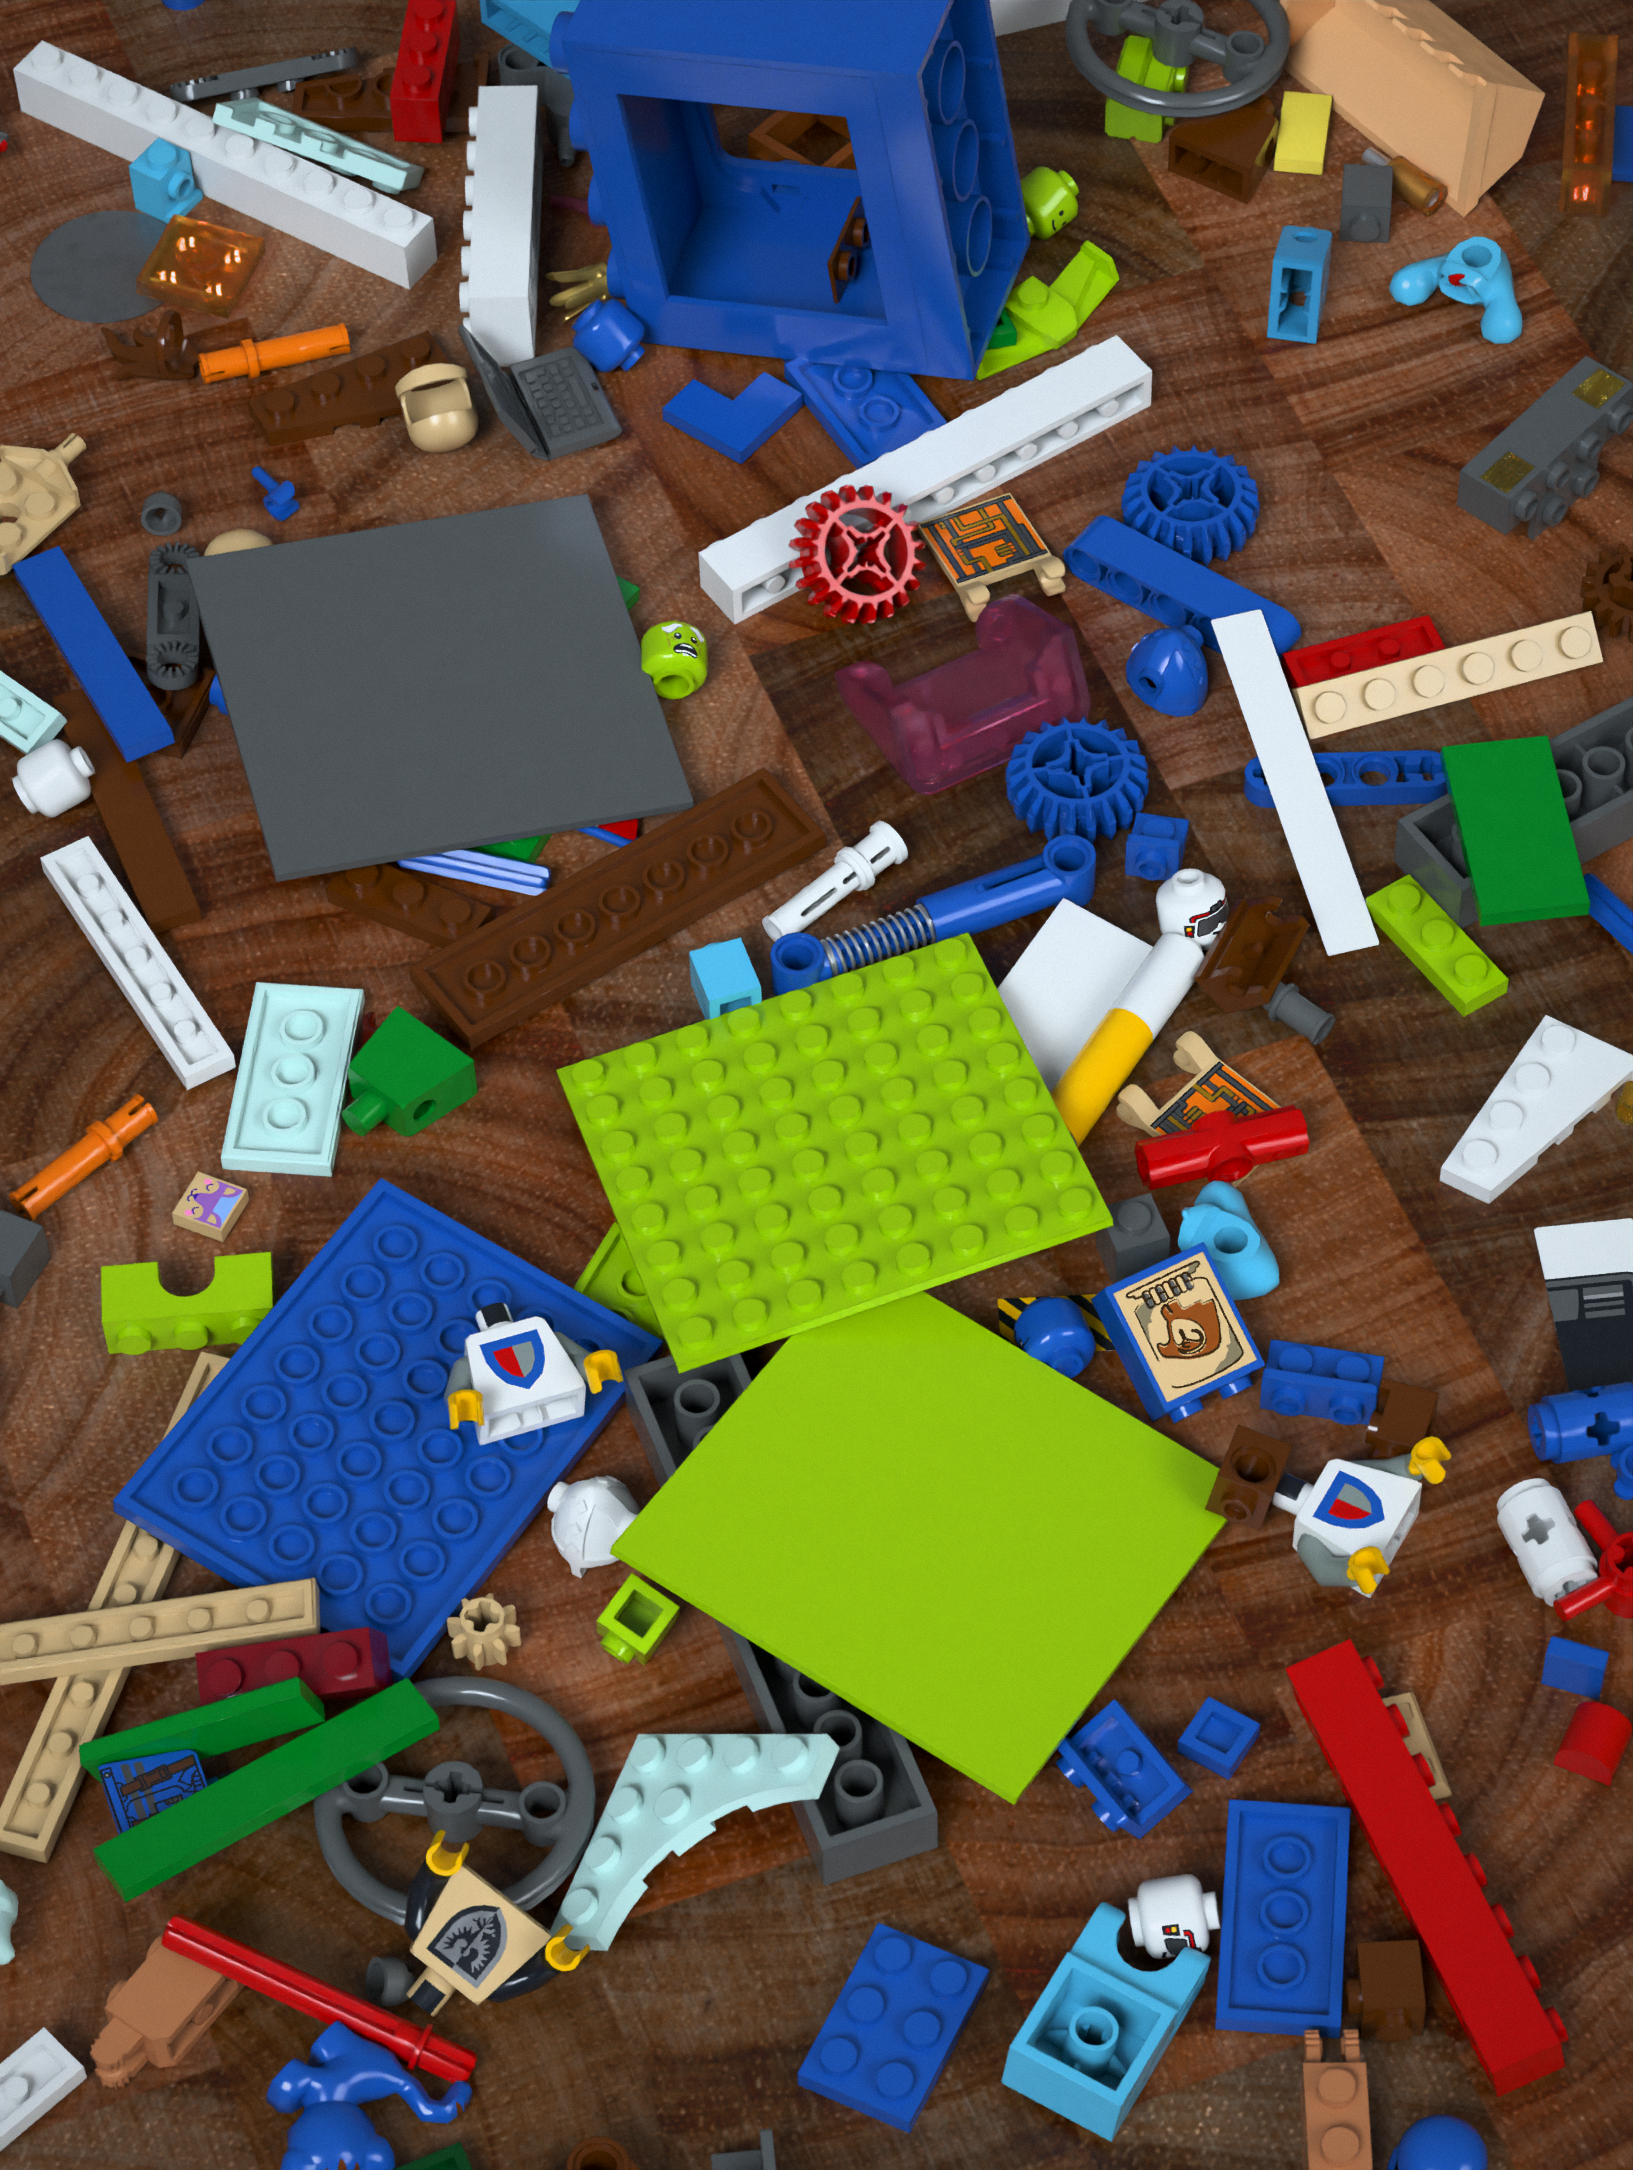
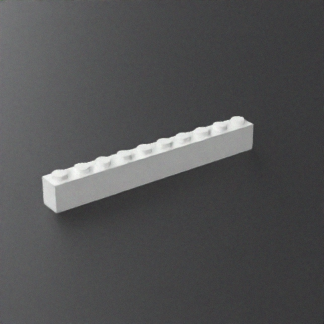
M41 41L13 69L22 112L130 162L135 161L159 137L189 152L194 186L201 190L204 196L410 290L438 260L432 217L272 144L211 122L212 117L47 42Z
M1117 335L1098 345L1090 346L1083 353L1066 362L1048 368L1041 375L1018 387L1010 388L993 400L975 409L967 410L960 417L935 430L925 432L918 439L893 452L881 455L872 463L850 474L839 477L835 482L808 496L798 498L793 504L766 518L756 520L749 527L728 538L712 543L708 548L699 552L700 586L735 625L802 590L795 587L796 581L804 577L802 568L794 570L788 567L791 560L800 558V552L793 550L788 544L791 539L803 537L793 525L798 519L808 518L805 507L815 501L821 503L820 497L822 493L833 490L838 494L840 487L849 484L854 486L857 492L860 487L870 485L874 488L875 497L885 491L892 493L890 508L899 504L908 506L906 514L902 518L905 523L911 521L921 523L944 515L1151 406L1152 370ZM843 514L839 517L845 526L852 525L861 533L874 526L871 522L860 516ZM865 543L855 546L858 551L854 557L855 561L858 560L857 557L861 552L860 549ZM825 544V557L829 567L832 557L829 548Z

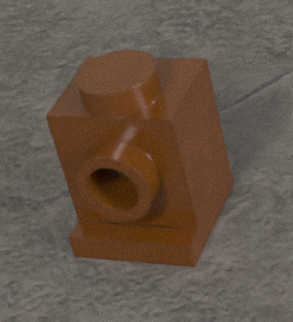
M1382 1378L1379 1387L1377 1410L1374 1409L1365 1438V1443L1374 1445L1371 1460L1388 1459L1411 1453L1414 1446L1420 1440L1431 1437L1435 1425L1439 1393Z

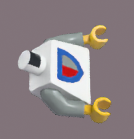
M493 1303L480 1309L476 1314L475 1318L481 1332L471 1334L465 1339L464 1356L453 1363L443 1398L449 1411L450 1429H458V1423L461 1421H474L477 1439L481 1446L584 1416L585 1382L589 1384L591 1393L596 1394L602 1391V1381L616 1380L619 1383L624 1380L617 1354L614 1351L599 1350L591 1353L563 1333L553 1332L545 1319L535 1316L514 1322L506 1304Z
M1431 1436L1420 1440L1414 1446L1411 1453L1388 1459L1350 1462L1333 1459L1328 1461L1315 1485L1286 1473L1277 1486L1272 1504L1297 1515L1294 1523L1293 1548L1318 1584L1324 1587H1351L1360 1594L1371 1598L1383 1575H1388L1391 1572L1389 1565L1419 1514L1422 1483L1418 1481L1424 1476L1429 1483L1438 1484L1442 1482L1446 1471L1439 1462L1450 1460L1452 1455L1439 1438Z

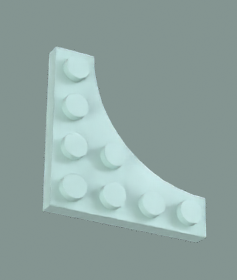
M638 1734L550 1929L552 1937L562 1926L569 1924L573 1929L563 1940L566 1947L570 1950H582L588 1944L590 1950L608 1951L626 1916L648 1888L642 1880L672 1850L678 1856H681L697 1842L716 1830L714 1822L716 1819L746 1805L752 1812L776 1804L797 1800L819 1799L840 1750L839 1746L828 1734Z

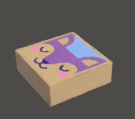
M197 1172L172 1212L174 1225L224 1242L249 1202L248 1191L240 1186Z

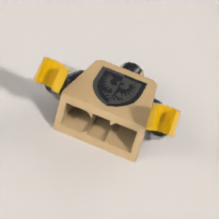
M439 1830L435 1834L427 1851L426 1859L408 1887L404 1929L412 1940L410 1952L427 1965V1968L406 1993L412 2001L433 2017L437 2015L456 1989L477 2005L485 1999L500 2004L540 1989L561 1971H570L576 1968L590 1951V1946L587 1944L580 1951H573L566 1947L563 1939L573 1929L571 1925L566 1924L562 1926L552 1937L551 1932L464 1863L470 1847L468 1843H464L460 1852L450 1853L441 1846L446 1831Z

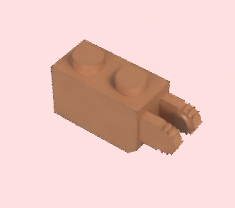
M161 1933L150 1946L144 1963L131 1977L122 1978L113 1987L108 1996L106 2006L104 2007L108 2024L99 2033V2038L94 2039V2044L91 2045L92 2051H90L91 2058L94 2059L97 2067L95 2069L96 2076L100 2078L102 2086L116 2088V2090L120 2086L124 2087L125 2083H129V2078H134L147 2061L158 2068L176 2066L245 1985L165 1948L161 1943L163 1933Z
M1305 2030L1303 2042L1304 2063L1300 2087L1303 2170H1373L1366 2062H1360L1358 2030L1343 2031V2036L1340 2038V2056L1343 2062L1321 2063L1323 2048L1322 2039L1319 2037V2030Z

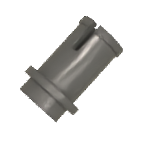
M1280 981L1269 1003L1263 1005V1009L1269 1012L1268 1018L1271 1021H1283L1308 1038L1314 1045L1320 1044L1328 1036L1336 1020L1334 1015L1325 1012L1299 994V987L1294 983L1286 985Z

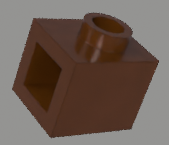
M1419 1940L1357 1942L1353 1970L1354 1977L1345 1978V2003L1347 2015H1358L1360 2038L1376 2037L1383 2042H1400L1411 2036H1422L1426 2002Z

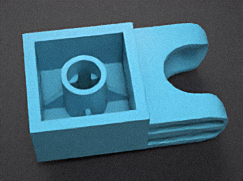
M1101 1902L1070 1953L1067 1952L1010 2045L1001 2083L1112 2142L1202 1989L1211 1957L1194 1948L1185 1947L1166 1968L1146 1972L1135 1969L1124 1962L1117 1951L1120 1941L1119 1929L1125 1920V1913L1106 1902Z

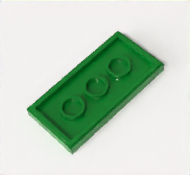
M1548 736L1442 746L1440 761L1480 927L1589 915L1590 900Z

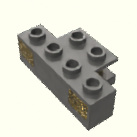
M1586 355L1460 470L1457 506L1504 535H1507L1521 521L1527 522L1529 520L1527 537L1531 540L1536 539L1548 526L1555 527L1563 519L1567 509L1578 498H1586L1596 487L1600 476L1597 471L1598 458L1603 445L1613 435L1622 434L1630 426L1633 420V383Z

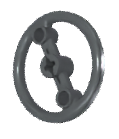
M1071 0L1065 26L1066 45L1070 57L1079 72L1097 90L1129 108L1148 114L1172 118H1197L1218 115L1235 110L1255 100L1266 92L1280 77L1287 63L1291 35L1287 15L1279 0H1247L1257 10L1265 23L1269 38L1268 45H1264V40L1260 35L1251 31H1237L1230 36H1226L1203 27V11L1190 0H1168L1163 2L1159 9L1134 0ZM1092 21L1093 27L1104 35L1116 36L1129 30L1152 39L1153 56L1165 66L1174 68L1186 67L1196 61V57L1223 66V76L1232 84L1219 89L1196 93H1174L1139 85L1110 69L1098 57L1087 35V22Z
M471 1676L433 1678L414 1683V1687L431 1708L453 1705L485 1707L518 1718L535 1729L552 1746L561 1760L568 1780V1788L566 1791H563L556 1784L547 1781L530 1784L522 1792L483 1787L478 1771L470 1764L461 1761H447L439 1764L427 1774L425 1779L388 1774L385 1765L380 1762L314 1798L315 1828L324 1859L336 1879L354 1899L374 1913L404 1925L407 1894L384 1884L357 1860L347 1842L342 1827V1816L344 1813H348L352 1818L363 1823L380 1820L388 1812L427 1817L432 1833L436 1834L439 1830L446 1831L443 1840L450 1843H463L473 1839L483 1830L484 1825L522 1830L525 1839L531 1844L539 1847L554 1845V1847L533 1871L500 1892L524 1911L535 1907L553 1893L574 1870L586 1849L594 1825L596 1795L593 1769L583 1743L569 1722L554 1707L535 1694L510 1683ZM365 1786L377 1787L375 1791L368 1794L356 1792ZM541 1810L555 1812L547 1818L533 1817L535 1813Z

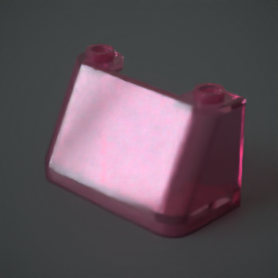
M1014 592L992 602L979 614L975 625L979 649L895 687L892 686L887 671L871 661L857 662L834 674L844 704L900 779L919 794L930 795L1010 760L1014 745L1022 744L1026 731L1039 733V728L1043 721L1055 727L1058 726L1063 715L1069 723H1079L1084 714L1086 718L1088 717L1091 708L1090 695L1072 627Z

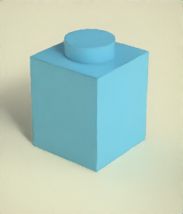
M741 937L722 943H711L701 949L689 952L691 986L705 1020L719 1017L738 1008L762 1002L761 985Z

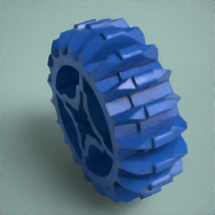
M1194 443L1190 451L1181 452L1173 445L1169 455L1154 451L1150 462L1139 461L1135 473H1130L1125 483L1124 494L1121 499V510L1123 511L1124 525L1193 561H1200L1204 566L1208 567L1213 557L1226 562L1231 551L1242 552L1246 539H1251L1256 529V518L1259 517L1260 502L1257 501L1258 489L1256 482L1250 479L1247 466H1236L1233 455L1219 458L1215 447L1207 453L1199 452ZM1219 500H1220L1226 507H1224L1223 505L1219 504ZM1154 504L1157 505L1158 507L1162 508V512L1159 511V510L1154 506Z
M1085 714L1079 723H1069L1063 715L1058 726L1054 727L1043 721L1039 728V733L1026 731L1022 744L1014 745L1011 760L1006 767L1007 798L1009 799V805L1014 806L1017 820H1027L1030 833L1044 829L1048 842L1057 836L1066 834L1078 835L1087 839L1091 844L1096 839V835L1099 834L1112 840L1114 833H1116V828L1128 830L1133 817L1136 816L1137 812L1141 813L1144 807V800L1149 791L1148 765L1145 761V756L1140 755L1137 740H1127L1124 728L1109 731L1106 719L1097 725L1089 724Z

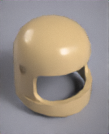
M444 363L425 365L410 371L396 384L395 391L400 401L408 434L415 446L431 453L448 452L466 445L474 438L478 429L479 418L466 368ZM444 380H455L453 382L436 388L421 391H411L413 389L430 383H435Z

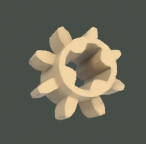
M488 1593L486 1597L475 1598L471 1601L466 1598L462 1599L460 1617H449L447 1619L449 1636L454 1638L451 1642L454 1658L458 1659L467 1656L471 1662L475 1663V1669L479 1671L483 1666H490L496 1663L506 1665L508 1646H521L522 1642L520 1627L515 1625L517 1622L515 1606L512 1604L502 1608L494 1600L493 1593Z

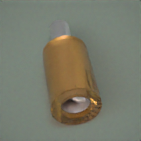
M1369 147L1363 153L1362 161L1367 165L1393 166V195L1427 217L1432 216L1442 207L1448 194V188L1438 178L1433 177L1404 156H1396L1390 160L1373 147Z

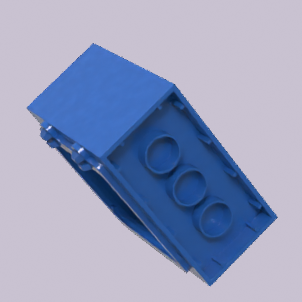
M580 0L575 12L561 11L556 16L550 34V61L556 73L570 76L575 96L569 117L570 141L575 150L589 152L594 172L588 193L589 216L594 225L608 228L612 244L607 264L608 291L612 298L626 300L628 310L644 324L645 334L641 340L642 343L794 360L797 357L815 363L974 381L1031 242L989 0ZM712 104L846 117L857 170L802 165L799 161L795 160L773 162L731 156L721 145ZM856 196L862 198L870 241L866 248H862L857 260L855 276L851 282L848 281L838 304L834 303L827 262Z

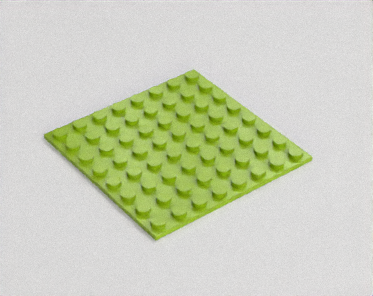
M968 932L848 973L840 974L809 987L789 991L764 1000L761 1003L738 1008L719 1017L688 1025L556 1070L558 1079L679 1374L1114 1226L1113 1218Z
M920 1291L791 1335L611 1546L610 1554L1015 1805L1228 1520L1221 1515L1205 1510L1220 1470L1218 1467L1038 1359L1031 1357L1028 1353L928 1293Z

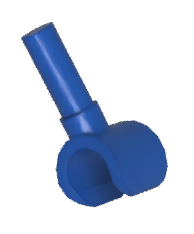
M260 466L252 470V476L269 493L264 497L263 503L273 518L278 521H284L299 509V503L292 498L295 494V489L290 481L286 480L280 484Z

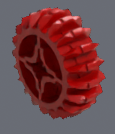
M849 484L840 487L838 494L833 490L822 493L820 497L821 503L815 501L805 507L808 518L798 519L793 525L803 536L791 539L788 544L790 548L800 552V558L791 560L788 567L794 570L802 568L804 574L803 578L796 581L795 587L802 589L810 586L812 592L808 597L807 604L814 606L825 601L823 616L832 618L840 612L843 624L855 623L856 619L859 618L863 625L874 623L877 615L881 619L893 616L894 606L900 608L909 603L910 599L906 591L917 590L919 585H921L911 572L924 570L927 565L921 559L915 558V552L924 549L926 543L922 540L913 541L910 533L916 531L920 523L916 521L905 523L902 518L906 514L908 506L899 504L890 508L892 493L885 491L875 497L874 488L870 485L860 487L857 492L854 486ZM843 514L860 516L871 522L874 526L861 533L852 525L845 526L839 517ZM865 543L857 557L859 563L850 566L855 561L854 557L858 552L855 546ZM825 544L829 548L832 557L829 567L825 557ZM885 544H887V547H888V552H889V564L887 563V561H886L885 558H884V553H883V551H884V545H885ZM855 577L863 585L869 583L876 592L870 596L855 594L841 586V583Z

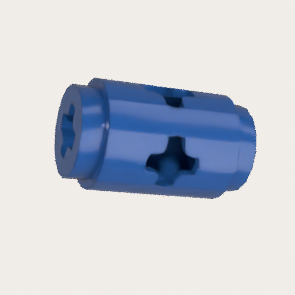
M1626 1381L1581 1391L1575 1390L1542 1397L1540 1403L1531 1404L1527 1415L1528 1430L1537 1458L1540 1461L1552 1460L1557 1465L1601 1455L1606 1456L1620 1453L1628 1446L1633 1445L1632 1383Z

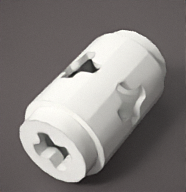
M1533 1478L1515 1484L1502 1494L1496 1505L1499 1512L1497 1523L1510 1548L1517 1556L1520 1568L1535 1596L1544 1599L1546 1604L1554 1607L1553 1602L1558 1598L1598 1578L1596 1573L1598 1562L1586 1539L1577 1528L1576 1521L1559 1489L1552 1487L1545 1479Z

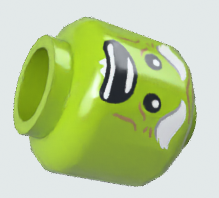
M667 621L651 627L643 635L640 645L642 650L641 668L645 673L650 674L658 695L668 699H680L697 691L704 684L708 672V645L704 634L697 627L686 622Z

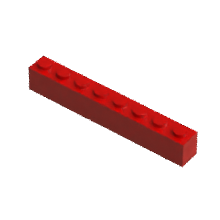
M1351 1639L1285 1668L1292 1695L1414 1935L1419 1940V1944L1497 2097L1565 2067L1561 2044L1568 2041L1569 2037L1562 2020L1554 2006L1543 2010L1534 1991L1542 1988L1538 1975L1528 1956L1524 1954L1516 1958L1507 1940L1515 1936L1510 1921L1499 1902L1489 1906L1481 1888L1488 1886L1483 1869L1473 1852L1463 1856L1454 1838L1461 1836L1462 1833L1455 1815L1447 1802L1437 1805L1431 1795L1429 1788L1436 1785L1432 1772L1421 1752L1411 1756L1403 1739L1410 1736L1408 1727L1398 1706L1394 1703L1386 1707L1380 1697L1378 1690L1385 1688V1685L1371 1655L1360 1658Z

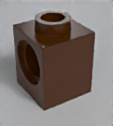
M1238 1424L1205 1510L1221 1515L1230 1522L1243 1524L1260 1531L1292 1445Z

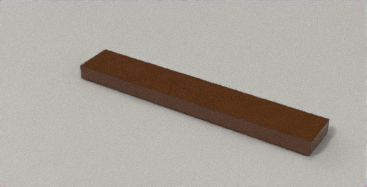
M82 688L52 697L53 708L60 712L67 720L62 730L70 748L74 749L80 746L93 764L95 774L88 777L91 785L90 795L141 914L153 934L155 935L202 919L198 902L136 761L133 760L128 763L125 761Z

